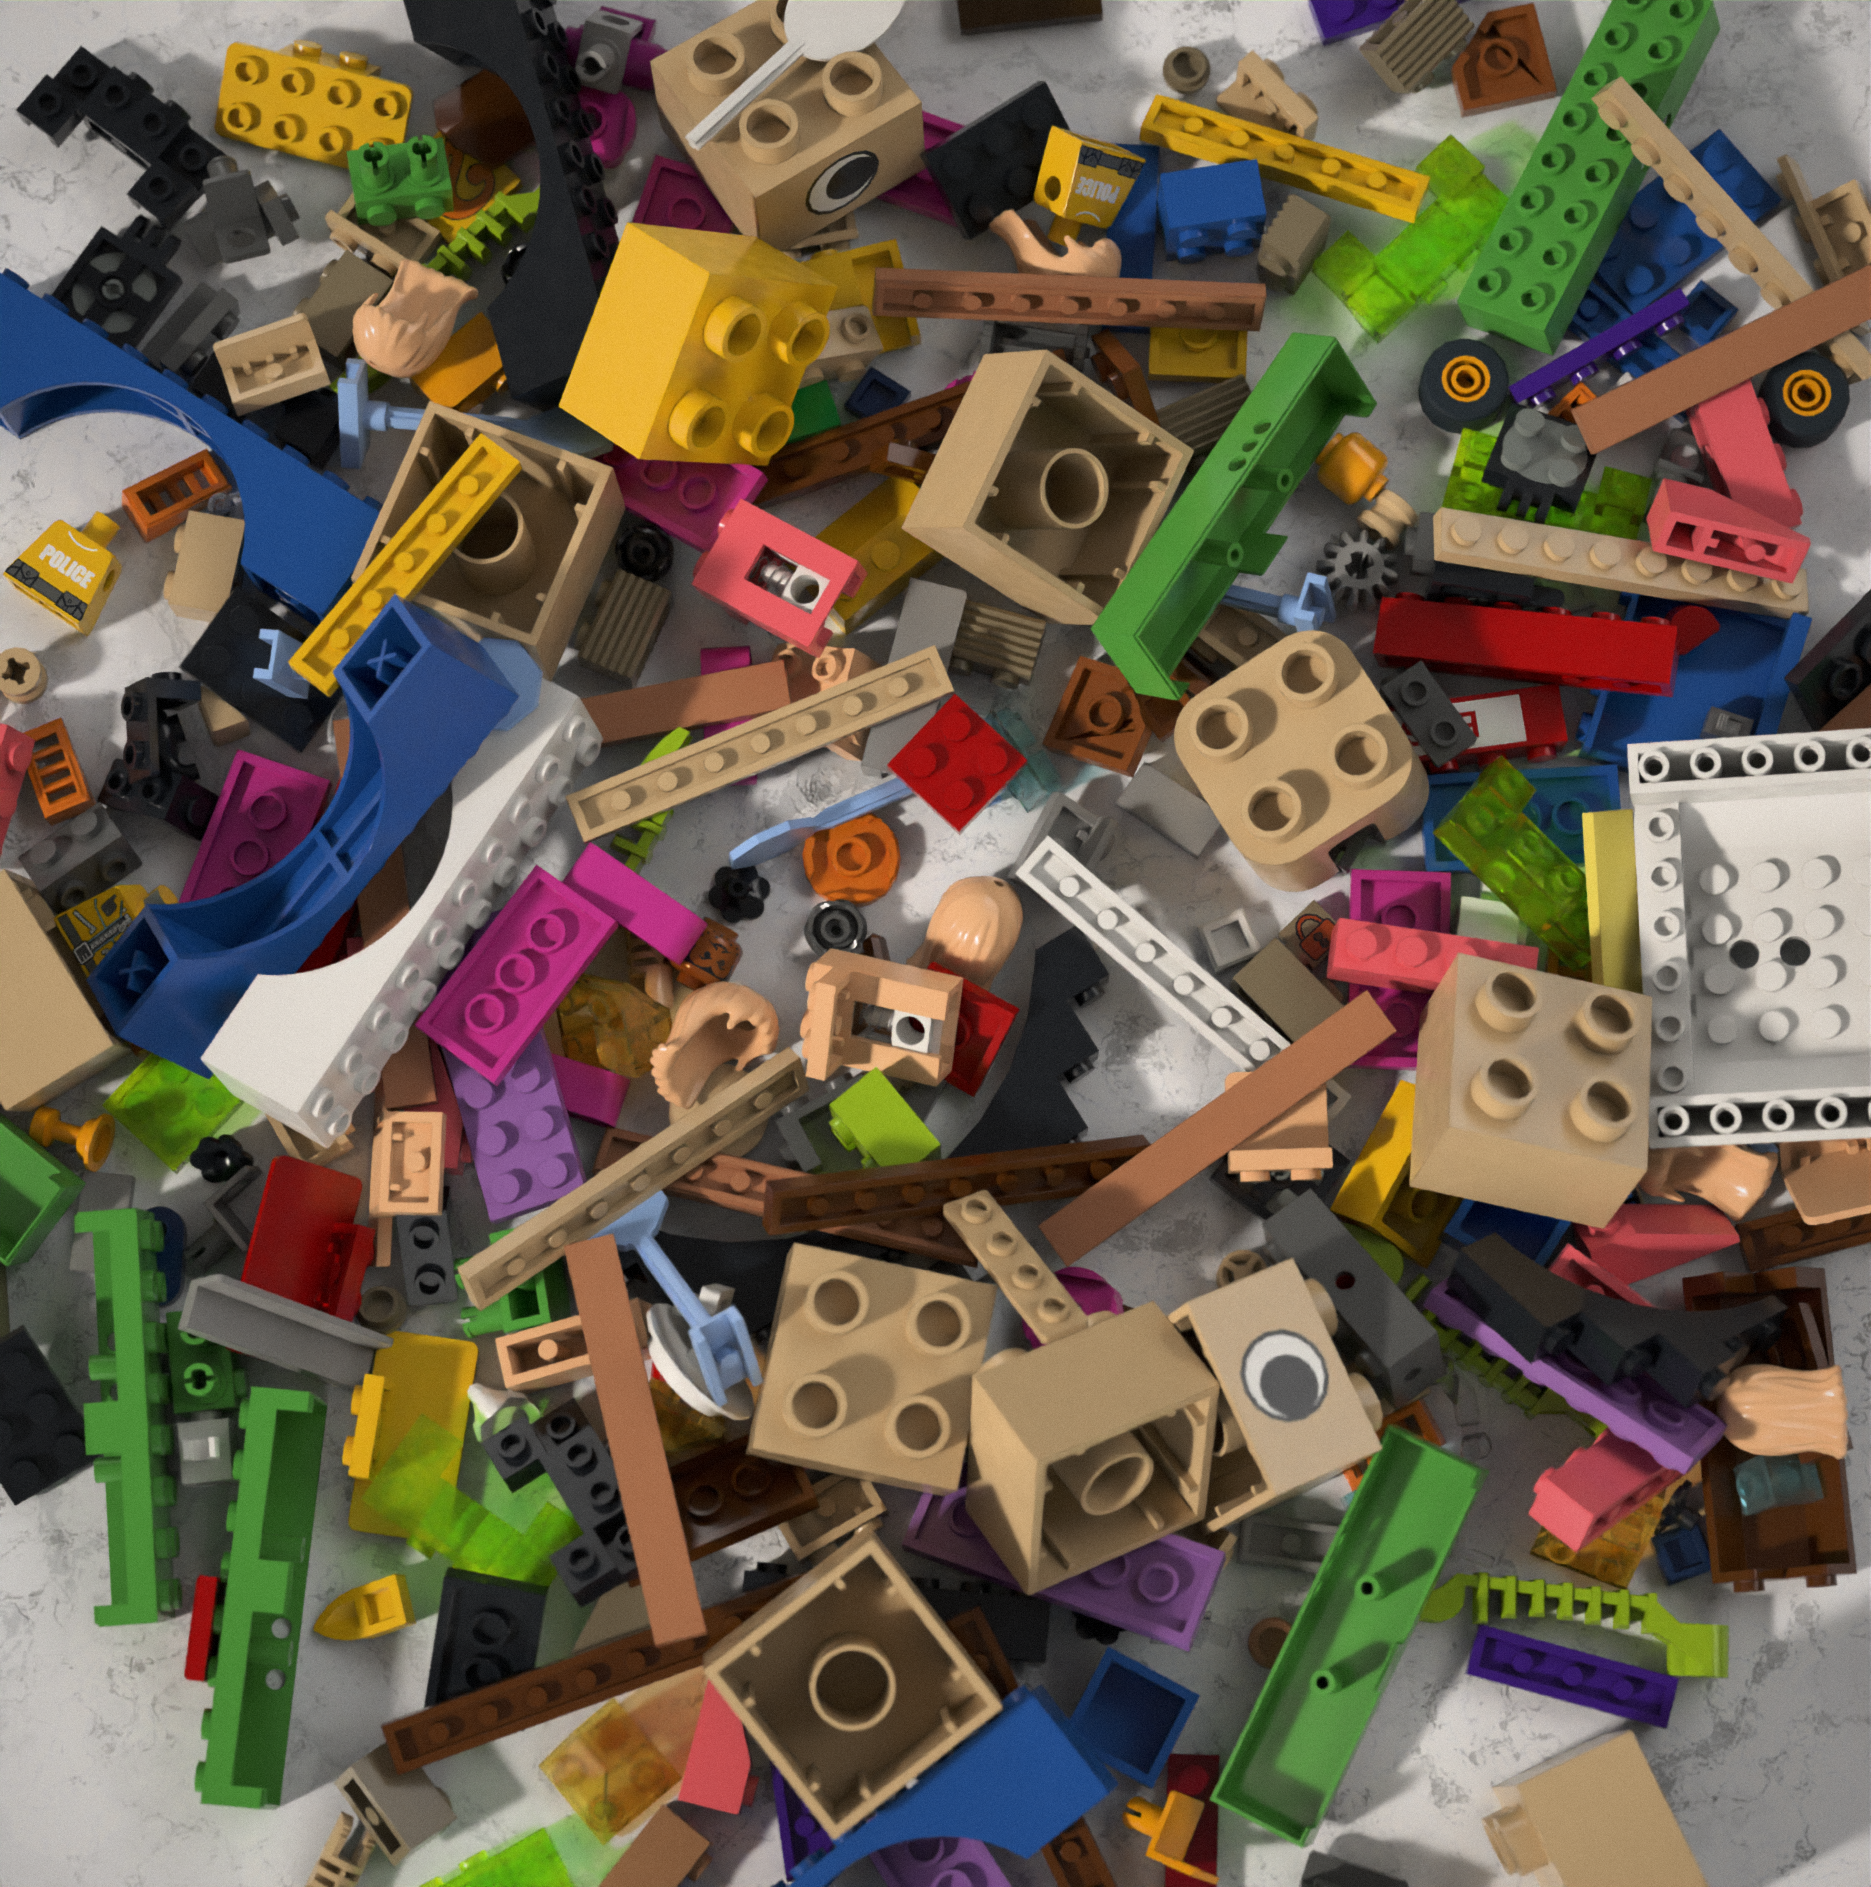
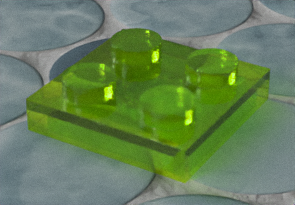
M151 1052L102 1106L173 1172L178 1174L190 1161L192 1152L198 1149L199 1141L204 1137H213L245 1102L234 1096L215 1074L210 1079L204 1078Z

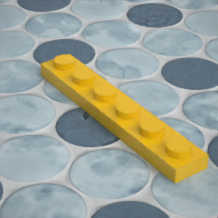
M1159 94L1155 95L1140 127V141L1219 165L1257 159L1260 177L1413 224L1429 189L1430 176Z
M480 433L288 661L290 667L328 697H331L340 686L333 674V670L393 595L397 594L411 602L521 471L520 461Z

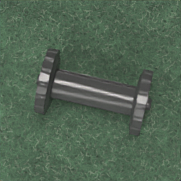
M985 320L983 331L979 332L978 342L981 343L979 364L984 354L1034 350L1053 352L1063 348L1068 364L1083 374L1085 359L1090 358L1091 351L1087 347L1090 324H1078L1074 334ZM1002 338L1015 339L1016 343L1014 345L1001 344L1000 340Z

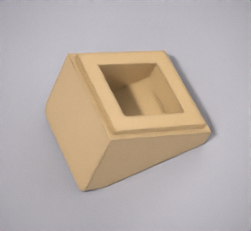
M201 686V701L197 702L213 745L220 747L249 736L248 719L209 689Z

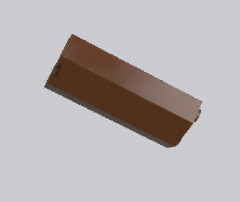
M1794 1266L1757 1273L1722 1271L1682 1278L1685 1311H1714L1736 1308L1760 1301L1771 1295H1775L1787 1307L1797 1303H1810L1829 1367L1835 1365L1825 1268ZM1757 1350L1746 1356L1729 1373L1746 1365L1771 1364L1767 1351L1760 1352ZM1717 1398L1713 1401L1705 1399L1697 1403L1717 1416ZM1723 1434L1720 1441L1700 1459L1712 1584L1733 1583L1734 1593L1765 1591L1764 1582L1805 1579L1806 1588L1837 1586V1576L1857 1574L1845 1457L1838 1460L1832 1457L1814 1465H1801L1798 1453L1779 1456L1755 1455L1737 1448Z

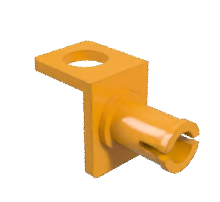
M1174 1790L1170 1792L1164 1808L1140 1796H1135L1127 1802L1126 1807L1136 1810L1142 1815L1137 1817L1123 1811V1824L1129 1829H1135L1152 1837L1145 1856L1192 1877L1217 1885L1219 1877L1183 1862L1204 1808V1802Z

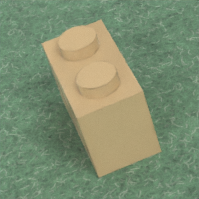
M189 510L186 525L180 524L175 535L174 551L179 553L175 571L170 570L167 573L164 584V599L168 600V605L177 617L210 622L233 589L237 586L242 589L246 572L241 565L244 547V520Z

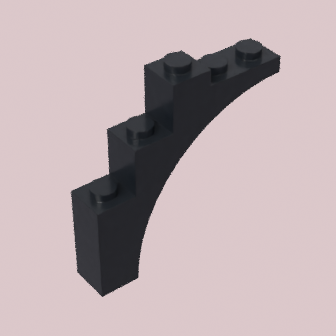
M1496 1232L1460 1249L1446 1283L1448 1288L1530 1364L1550 1354L1557 1356L1566 1349H1569L1607 1386H1611L1628 1376L1631 1379L1636 1378L1646 1371L1686 1409L1705 1399L1713 1401L1718 1398L1730 1383L1731 1379L1728 1374L1731 1369L1739 1365L1746 1356L1757 1350L1765 1352L1770 1349L1781 1336L1782 1329L1779 1326L1788 1309L1775 1295L1736 1308L1714 1311H1679L1636 1305L1583 1288L1554 1274L1516 1250Z

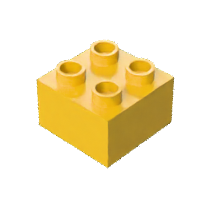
M627 222L559 407L638 459L768 466L771 456L776 454L785 445L793 430L794 413L791 405L806 367L818 358L828 341L830 324L826 316L838 286L755 236Z

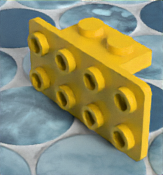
M294 40V44H289L278 51L237 41L230 44L227 48L214 128L216 133L222 137L349 169L346 151L358 150L360 146L369 143V148L374 147L373 142H380L385 146L405 143L414 92L407 84L380 78L382 67L368 64V57L359 53L343 51L337 56L322 52V45L307 40Z
M394 1331L386 1335L394 1339L392 1347L376 1350L373 1373L365 1374L363 1385H355L352 1395L351 1415H356L358 1418L355 1436L347 1435L342 1456V1464L349 1466L348 1475L355 1479L348 1524L351 1529L358 1532L443 1543L450 1534L471 1405L467 1391L469 1386L474 1384L479 1349L471 1341Z

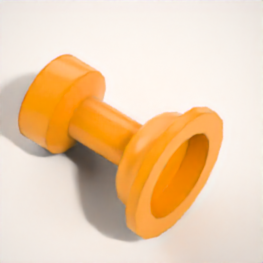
M42 1105L37 1109L32 1118L29 1136L40 1146L46 1148L51 1146L55 1140L76 1146L77 1156L80 1160L84 1161L86 1170L96 1172L103 1166L111 1151L115 1135V1120L112 1115L103 1113L98 1118L86 1121L80 1127L61 1121L59 1110Z

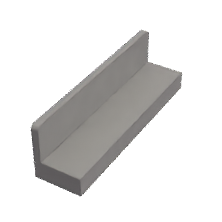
M911 577L888 664L935 645L944 668L948 672L967 593L964 590ZM940 699L871 727L861 763L863 775L882 779L883 773L894 775L888 770L887 764L937 713Z
M214 1274L191 1280L178 1327L179 1330L352 1393L355 1385H363L365 1374H369L374 1351L392 1347L394 1341L393 1338L222 1274Z

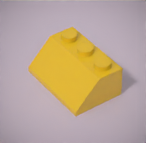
M889 477L814 537L858 560L868 573L854 599L841 593L828 615L846 636L905 590L909 585L911 577L920 578L945 557L901 528L920 490L914 483ZM784 562L789 570H792L793 573L796 571V568ZM809 585L805 587L811 596L816 599L819 594V586Z
M1400 1080L1329 1210L1345 1223L1356 1225L1385 1239L1399 1250L1402 1257L1427 1269L1441 1244V1241L1438 1240L1440 1234L1463 1198L1409 1186L1415 1084Z

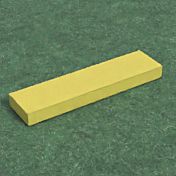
M1618 809L1582 813L1592 983L1643 994L1633 810Z

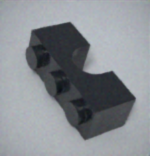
M213 351L191 388L200 399H202L204 394H208L221 402L229 410L227 416L241 424L247 413L237 416L215 351ZM322 387L319 392L313 390L278 402L285 407V414L274 435L282 449L285 445L293 447L310 461L309 464L323 471L340 444L338 395Z

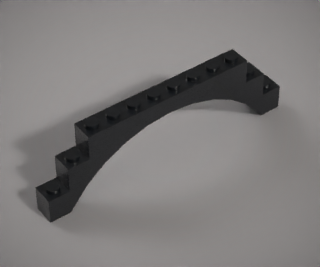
M1076 926L1035 950L1028 1016L1009 1072L981 1120L947 1158L1082 1142L1081 1139L1087 1135L1088 1126L1060 1082L1067 1079L1069 1084H1073L1095 1069L1092 1062L1098 1059L1099 1050L1071 1006L1078 1003L1080 1008H1084L1106 993L1103 986L1108 984L1110 974L1084 933ZM660 1230L658 1235L653 1237L693 1293L700 1295L702 1286L714 1283L735 1289L731 1306L734 1305L743 1317L750 1341L755 1339L758 1345L769 1341L786 1255L794 1243L879 1261L885 1260V1262L893 1264L910 1254V1252L822 1231H814L787 1239L724 1242L672 1235ZM635 1250L627 1252L618 1251L626 1287L635 1281L632 1272L640 1267L661 1303L674 1307V1303Z

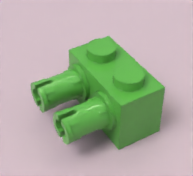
M422 135L423 140L418 141V137L414 136L406 143L385 146L383 143L373 142L374 147L369 148V143L360 146L358 150L346 151L358 225L386 226L398 219L412 217L434 219L445 212L454 211L452 185L443 137L433 138L429 135Z
M515 1228L490 1233V1245L512 1232ZM473 1256L456 1258L454 1260V1270H458L459 1266L470 1260ZM562 1257L482 1311L476 1306L463 1307L461 1319H470L471 1321L462 1324L466 1336L471 1339L504 1330V1333L513 1334L571 1317ZM455 1274L458 1286L464 1290L465 1286L460 1274Z
M183 1311L166 1313L174 1414L182 1418L191 1417L192 1413L202 1411L239 1412L242 1398H249L250 1385L246 1367L239 1368L238 1354L228 1351L223 1345L179 1330L178 1327Z

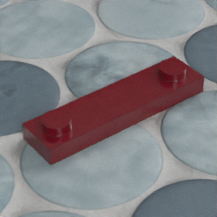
M1170 1753L1167 1759L1166 1802L1170 1792L1173 1790L1204 1802V1808L1183 1862L1217 1876L1219 1804L1211 1801L1210 1798L1219 1781L1220 1755ZM1165 1865L1164 1887H1217V1885L1192 1877Z

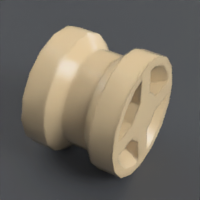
M1382 489L1375 497L1376 504L1370 510H1363L1356 521L1362 530L1366 529L1368 531L1370 539L1376 542L1378 539L1384 538L1387 541L1385 549L1394 550L1400 542V534L1407 529V526L1414 527L1418 516L1413 508L1399 495L1388 489Z
M14 647L3 651L0 654V691L7 699L17 704H28L39 699L47 689L48 676L46 669L35 655L25 648ZM13 671H15L13 680H11L10 678L12 676Z
M1237 1250L1229 1253L1222 1260L1216 1273L1218 1289L1267 1269L1265 1261L1258 1254L1250 1250Z

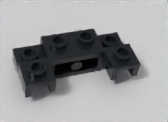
M80 46L54 78L47 74L16 111L22 122L28 126L31 124L36 126L48 136L50 142L57 148L62 145L83 120L86 127L145 170V173L128 191L127 196L138 209L143 207L158 219L160 225L165 230L170 232L187 210L205 194L203 181L210 178L207 171L209 162L215 157L226 154L191 128L189 124L191 117L180 105L171 99L163 103L152 94L154 92L153 87L140 75L131 72L127 76L115 66L110 68L83 46Z
M574 1397L531 1425L526 1417L523 1416L481 1443L512 1494L547 1472L584 1534L550 1555L549 1558L580 1608L585 1607L615 1587L640 1577L608 1438L601 1442Z

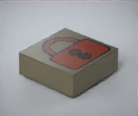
M1313 900L1279 932L1278 937L1285 945L1288 942L1293 943L1308 959L1309 964L1307 967L1314 971L1329 956L1331 934L1337 922Z

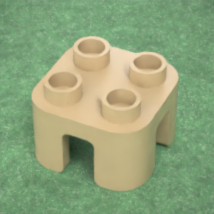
M1307 630L1283 638L1194 696L1180 712L1175 725L1174 744L1182 764L1241 855L1261 880L1278 890L1301 892L1321 885L1333 877L1339 870L1329 855V851L1334 846L1370 824L1377 826L1385 840L1394 838L1417 821L1424 811L1428 800L1429 780L1426 770L1405 732L1349 647L1339 638L1326 632Z

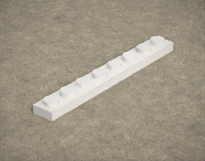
M1048 835L1014 873L1243 1071L1253 1072L1291 1045ZM1332 1079L1326 1082L1328 1125L1352 1098L1350 1094Z

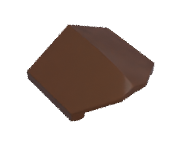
M482 70L433 100L436 128L455 149L478 160L485 169L491 172L536 145L529 119L520 101L501 77L487 70Z

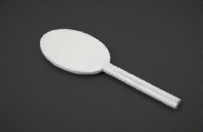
M788 0L784 14V30L788 42L685 136L689 141V145L699 151L801 56L815 61L827 62L838 54L850 51L861 52L871 46L892 26L905 0Z

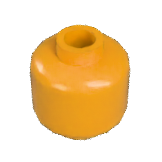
M1339 432L1315 460V463L1320 466L1317 472V478L1320 483L1347 505L1356 504L1363 497L1372 502L1389 482V479L1383 475L1388 465V458L1358 432H1352L1346 436Z

